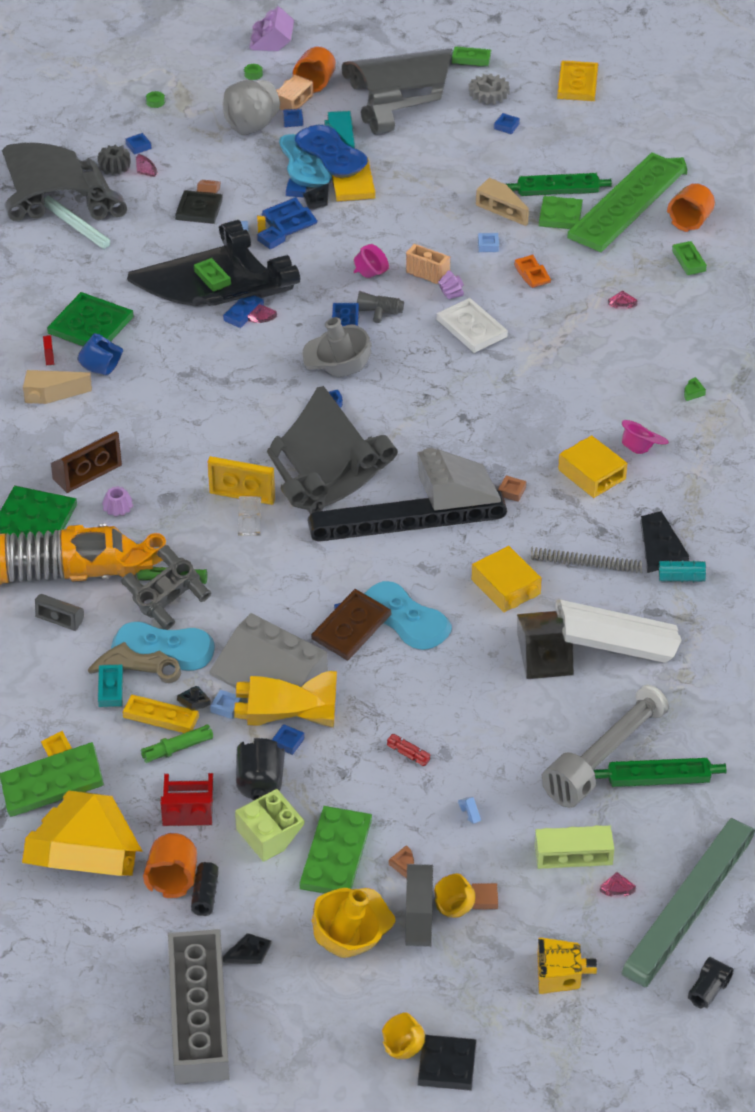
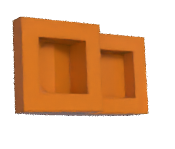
M534 255L515 259V268L529 286L533 288L551 283V279L544 266H539Z

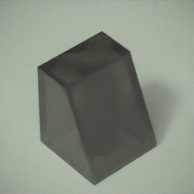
M556 611L517 614V635L527 679L574 675L573 643L565 642L562 632L565 624L563 623V618H559Z

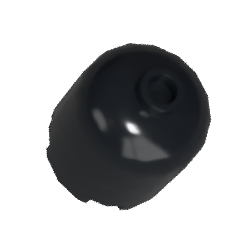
M254 738L253 743L245 744L241 742L237 746L236 787L245 797L256 800L275 789L281 790L285 749L277 747L276 741L267 738Z

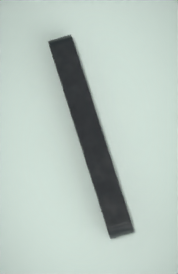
M497 490L501 498V502L434 510L429 498L317 511L310 514L307 521L311 538L314 541H329L497 520L507 514V507L502 492Z

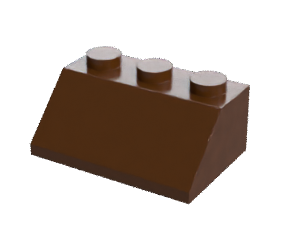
M115 431L51 462L52 479L66 493H69L122 466L119 433Z

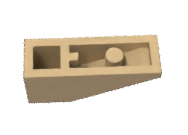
M488 178L476 189V206L524 226L528 225L529 208L506 184Z
M27 370L23 384L25 403L47 404L92 391L90 372Z

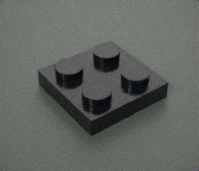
M425 1035L424 1045L421 1049L418 1086L472 1091L476 1039Z

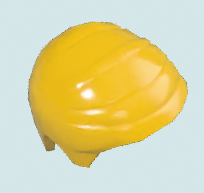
M459 873L443 877L434 888L437 910L449 918H458L465 915L472 909L475 903L473 887Z
M407 1012L390 1018L382 1029L384 1037L382 1043L385 1051L395 1059L411 1058L424 1045L425 1032L423 1027Z

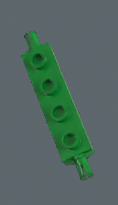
M597 173L519 176L517 183H506V185L512 191H518L520 196L599 193L600 187H612L611 179H600Z
M708 758L616 761L609 762L608 769H594L593 771L595 779H609L612 787L710 783L712 774H726L727 768L726 763L711 764Z

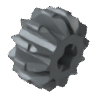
M116 144L114 146L108 145L107 148H101V152L98 153L100 170L104 171L105 174L111 173L112 175L115 173L121 175V172H126L131 163L128 149H124V146L118 147Z

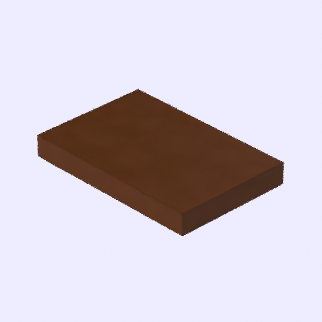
M354 589L311 634L312 640L348 661L392 614L391 609Z

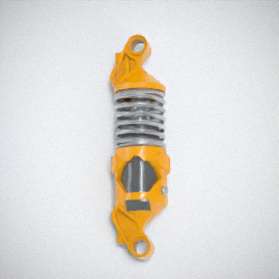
M106 523L98 524V527L84 528L83 525H71L67 529L55 530L53 535H51V532L46 531L44 537L38 531L36 540L32 532L28 533L27 539L23 532L19 534V538H17L15 533H12L11 536L8 533L0 534V585L14 582V567L17 566L20 582L23 581V566H26L27 579L29 581L32 580L31 565H35L36 579L38 581L41 578L40 572L44 574L46 580L49 579V573H52L54 579H57L58 575H60L62 579L65 577V579H70L72 582L86 581L88 577L101 576V579H110V576L113 575L121 577L128 573L135 575L140 570L153 569V565L163 561L157 553L160 548L166 545V539L160 533H152L142 543L136 544L123 535L115 526H107Z

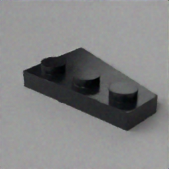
M662 511L641 516L640 524L645 548L647 573L658 571L659 561H689V554Z

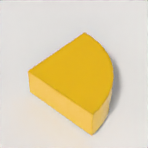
M257 215L258 233L266 229V219L264 216Z

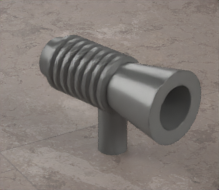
M362 291L358 293L357 303H359V311L375 310L373 317L375 323L381 322L383 312L390 314L403 313L404 301L400 300V298L374 296Z

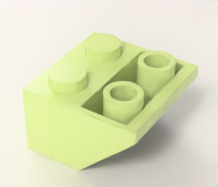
M278 789L235 810L236 830L263 862L283 852L305 824L304 819Z

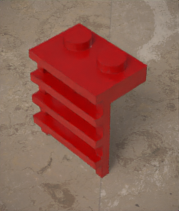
M208 773V781H169V774H164L163 796H161L160 803L162 826L212 825L213 773ZM169 791H208V792L169 793Z

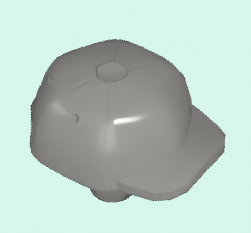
M242 80L229 86L224 93V117L229 125L241 135H249L266 127L280 108L277 91L269 81Z
M337 317L328 319L325 322V327L328 331L323 333L322 336L309 341L303 348V360L307 369H324L335 377H345L361 371L371 355V341L367 332L353 324L342 326L341 319Z

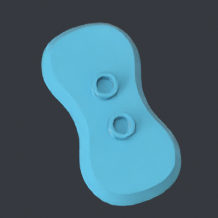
M287 134L279 139L280 147L289 159L287 171L294 183L305 187H320L330 182L332 175L324 167L322 161L302 151L296 144L294 139L296 134Z
M390 581L379 582L364 593L391 609L392 614L384 624L393 628L400 638L413 648L422 650L433 648L441 644L452 631V625L443 613L416 603L397 583Z
M130 622L123 625L115 634L111 645L112 649L125 642L131 650L139 654H151L160 650L168 657L175 658L181 670L186 671L205 667L212 659L215 650L213 638L201 629L163 630L143 622Z

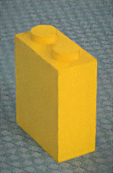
M591 435L559 454L558 470L592 498H595L626 479L628 463Z
M510 546L472 564L471 580L503 612L516 608L520 604L541 594L542 578Z

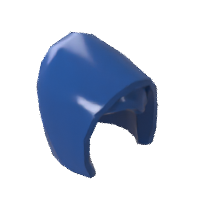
M94 333L84 344L77 360L88 371L109 375L117 366L123 349L102 335Z

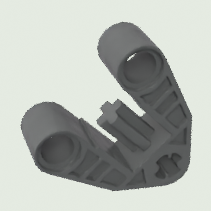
M407 864L405 946L431 947L433 865Z

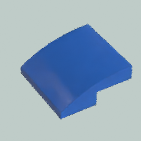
M297 197L262 210V216L265 217L266 222L285 236L318 222L308 207L304 208Z

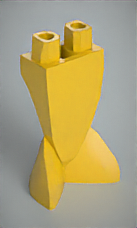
M337 671L323 672L307 681L301 687L279 679L250 676V682L243 681L236 684V698H248V703L235 702L234 718L247 719V725L260 726L268 722L298 716L311 722L334 728Z

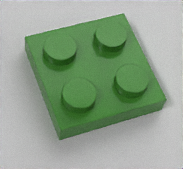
M543 196L539 226L571 229L580 220L583 199Z

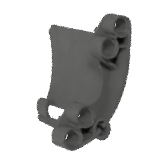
M452 49L353 60L342 63V75L346 79L350 78L354 89L368 88L367 106H363L361 109V118L364 123H370V129L373 134L394 131L393 110L441 100ZM432 86L430 95L404 98L401 90Z
M15 143L6 145L3 148L2 153L16 189V193L5 202V208L11 220L20 221L25 217L26 213L31 218H41L45 214L43 193L55 190H76L82 196H86L88 210L95 220L105 218L108 212L114 217H122L126 214L127 206L123 196L109 188L97 164L92 159L88 158L86 161H80L75 151L44 143ZM82 169H84V170L92 169L93 171L83 172ZM121 203L118 207H113L115 204ZM33 205H39L37 208H31ZM96 206H101L99 209H94ZM14 207H19L18 210L12 211Z
M321 386L316 388L308 404L282 438L279 436L274 438L267 453L285 481L283 485L281 484V491L292 506L305 509L309 514H312L313 512L322 511L325 506L333 504L355 492L378 471L388 465L397 456L398 450L386 435L371 436L364 440L327 389ZM281 451L285 453L299 473L298 477L292 478L278 459Z

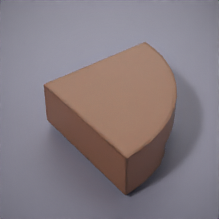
M406 845L389 859V865L407 879V864H414V858L411 849Z

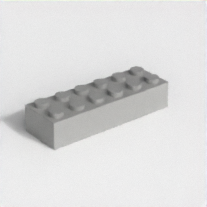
M220 929L168 933L175 1084L229 1080Z

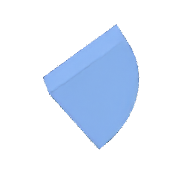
M465 797L458 800L461 811H467V820L474 824L481 821L474 797Z

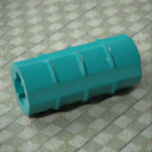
M659 561V581L705 582L706 561Z

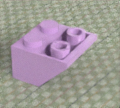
M279 6L274 10L268 11L265 18L261 21H256L252 27L250 49L279 51L291 41L294 19Z

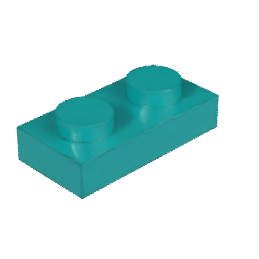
M99 665L98 707L123 706V665Z

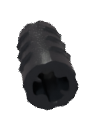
M202 862L197 865L194 889L191 895V911L198 916H208L213 912L219 873L218 866L214 863Z

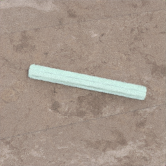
M47 195L44 198V207L102 249L110 246V239L51 196Z

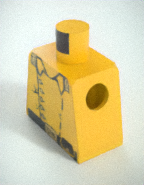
M538 938L539 994L579 989L581 987L582 974L597 973L596 958H581V945L579 943Z

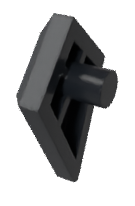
M329 184L303 194L309 209L328 206Z
M199 686L191 687L177 695V701L190 710L205 708L211 702Z
M247 933L222 957L224 963L262 964L271 946V940Z

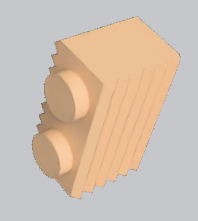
M296 74L289 80H286L283 86L276 89L280 100L279 109H300V106L302 107L313 96V82L302 77L300 78Z
M413 244L406 252V273H410V275L413 274L415 277H421L424 280L427 279L434 284H438L439 280L450 270V256L417 244Z

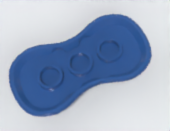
M320 124L309 126L295 135L294 139L299 148L319 158L327 171L335 177L345 178L359 173L368 163L367 156L363 152L346 145L341 140L337 131L329 126Z

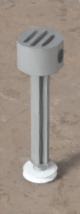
M648 684L643 685L636 692V705L581 756L570 752L563 753L542 773L543 788L556 803L567 808L575 807L596 786L593 770L644 721L650 717L661 718L668 712V700L658 688Z

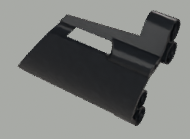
M239 219L218 226L224 246L129 271L127 281L148 293L172 302L191 306L205 303L208 306H216L253 295L264 298L292 290L294 284L300 283L301 279L299 270L296 265H292L289 255L269 259L267 261V268L263 266L248 249V247H251L250 235L246 229L243 230ZM212 258L230 277L231 285L212 291L194 272V265Z

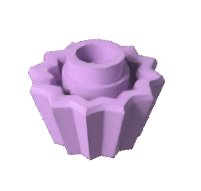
M448 270L438 282L443 294L447 299L463 296L462 286L464 284L461 278Z
M119 486L108 489L102 502L104 506L103 511H106L108 515L113 514L115 517L118 515L124 516L133 507L132 498L129 493Z

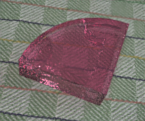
M138 154L136 156L137 173L155 177L158 172L154 163L144 155Z
M622 290L608 299V305L613 308L620 306L629 309L637 306V299Z
M259 304L248 315V321L254 323L269 322L277 317V311Z
M616 872L600 886V892L607 896H629L636 892V886Z

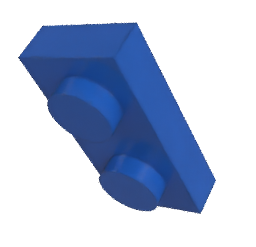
M255 295L239 299L223 315L224 321L241 328L264 306V299Z

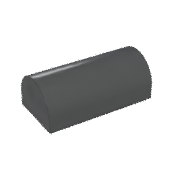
M39 594L35 598V617L74 631L81 625L84 618L83 608L44 594Z

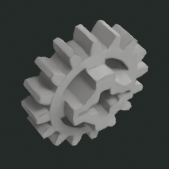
M492 73L489 75L482 74V77L476 76V79H471V83H469V96H473V100L478 99L479 103L484 101L486 105L489 103L496 104V101L503 102V99H507L510 91L509 82L506 81V78L500 79V75L493 76Z

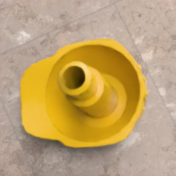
M339 888L320 895L315 900L311 919L316 942L340 958H349L369 951L385 933L392 929L396 922L394 914L381 895L370 888L353 890L350 888Z

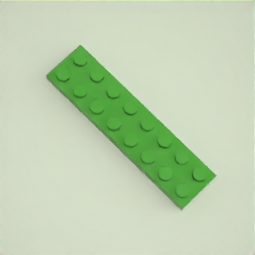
M651 152L568 231L567 238L602 252L685 172V166Z

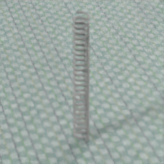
M531 547L532 560L536 556L537 561L539 558L543 561L545 557L546 562L548 559L552 562L554 558L555 563L557 560L559 563L563 560L564 564L566 562L570 564L572 561L573 565L576 563L578 566L581 562V565L584 566L585 564L586 567L590 563V567L594 565L595 568L599 564L600 569L602 566L604 569L608 566L609 570L612 567L615 570L617 567L619 571L622 567V571H625L626 568L627 572L631 567V572L635 570L638 573L640 569L642 574L641 560L638 563V567L637 560L634 561L633 565V560L631 559L628 566V559L624 563L623 558L619 565V558H616L615 562V558L612 557L610 563V557L608 556L606 561V557L603 556L601 562V556L599 555L596 563V555H594L592 561V555L590 554L587 562V554H585L583 559V554L581 553L578 561V552L575 554V558L574 552H571L569 560V551L566 553V557L565 551H562L560 558V550H558L556 556V550L554 549L551 557V549H549L547 555V549L545 548L542 556V548H540L538 554V548L536 547L533 555V547Z

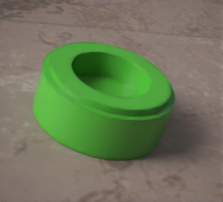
M249 64L244 68V76L249 80H258L263 76V69L258 64Z
M152 91L146 95V104L151 108H159L165 104V96L159 91Z

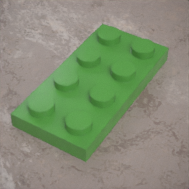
M93 742L0 773L6 808L10 817L63 800L62 797L67 791L87 792L104 786Z
M323 806L299 883L300 889L324 894L339 888L352 889L372 823V814Z

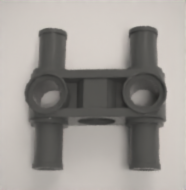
M165 545L159 549L157 555L169 566L144 586L135 578L133 573L125 575L121 583L132 593L133 601L139 606L140 611L144 615L154 618L163 630H168L175 624V620L165 611L164 608L189 589L200 602L206 601L211 596V591L200 581L199 574L194 570L191 562L184 558H179L168 545ZM184 571H188V572H189L187 575H184V576H181V575H180V574H181L182 572H184ZM148 599L153 600L149 604H144V602Z

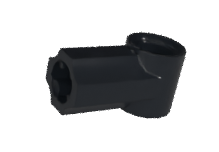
M708 957L701 969L700 977L688 993V999L691 1000L694 1006L700 1009L708 1008L720 989H725L729 984L734 968L712 957Z

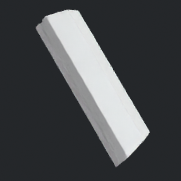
M556 600L555 608L559 618H563V623L565 624L562 628L565 642L667 663L674 658L682 641L677 632V625L574 602Z

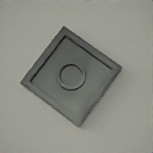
M184 190L175 214L176 220L215 224L223 195Z

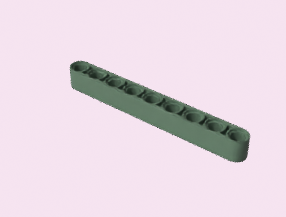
M733 818L729 819L627 959L622 970V976L645 988L651 983L749 846L754 836V828Z

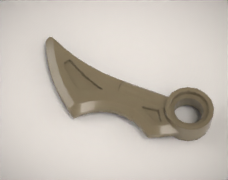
M125 642L108 650L88 669L89 674L99 672V665L122 664L123 669L158 673L159 678L165 683H173L181 676V668L175 658L168 657L160 650L151 654H139L131 650ZM167 665H173L175 671L171 675H164L163 668Z

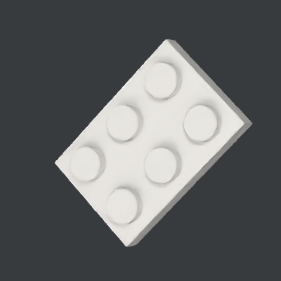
M471 298L437 313V321L474 353L506 338L508 330Z

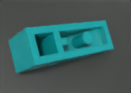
M351 111L328 112V120H324V125L335 129L346 145L355 148Z

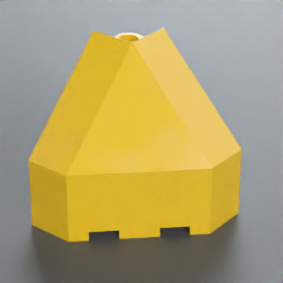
M67 791L62 797L63 801L57 808L53 807L41 820L42 824L38 829L31 831L25 837L22 863L49 868L117 876H133L136 851L143 852L113 796L89 792Z

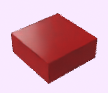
M51 335L43 336L46 366L54 365Z

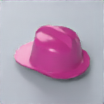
M373 244L362 247L353 259L356 267L353 272H359L365 278H372L389 269L386 255L379 247Z
M631 420L622 421V426L625 428L622 443L636 454L648 452L654 443L662 445L669 443L666 438L649 431L641 424Z

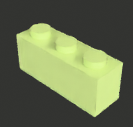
M611 825L535 829L534 845L538 869L613 865L614 843Z

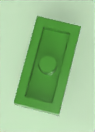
M454 46L452 63L477 65L480 67L489 66L491 49Z
M692 241L672 245V252L687 275L706 272L707 265Z
M212 258L194 265V272L212 291L231 285L230 277Z

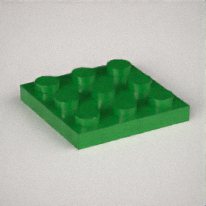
M80 292L47 327V331L50 335L80 346H84L94 333L100 334L109 341H112L134 317V313L131 309Z
M14 485L0 510V534L8 533L11 536L12 533H15L17 538H19V534L23 532L27 539L28 533L32 532L35 540L38 531L43 534V537L46 531L51 532V535H53L55 530H62L66 527L77 506V498Z

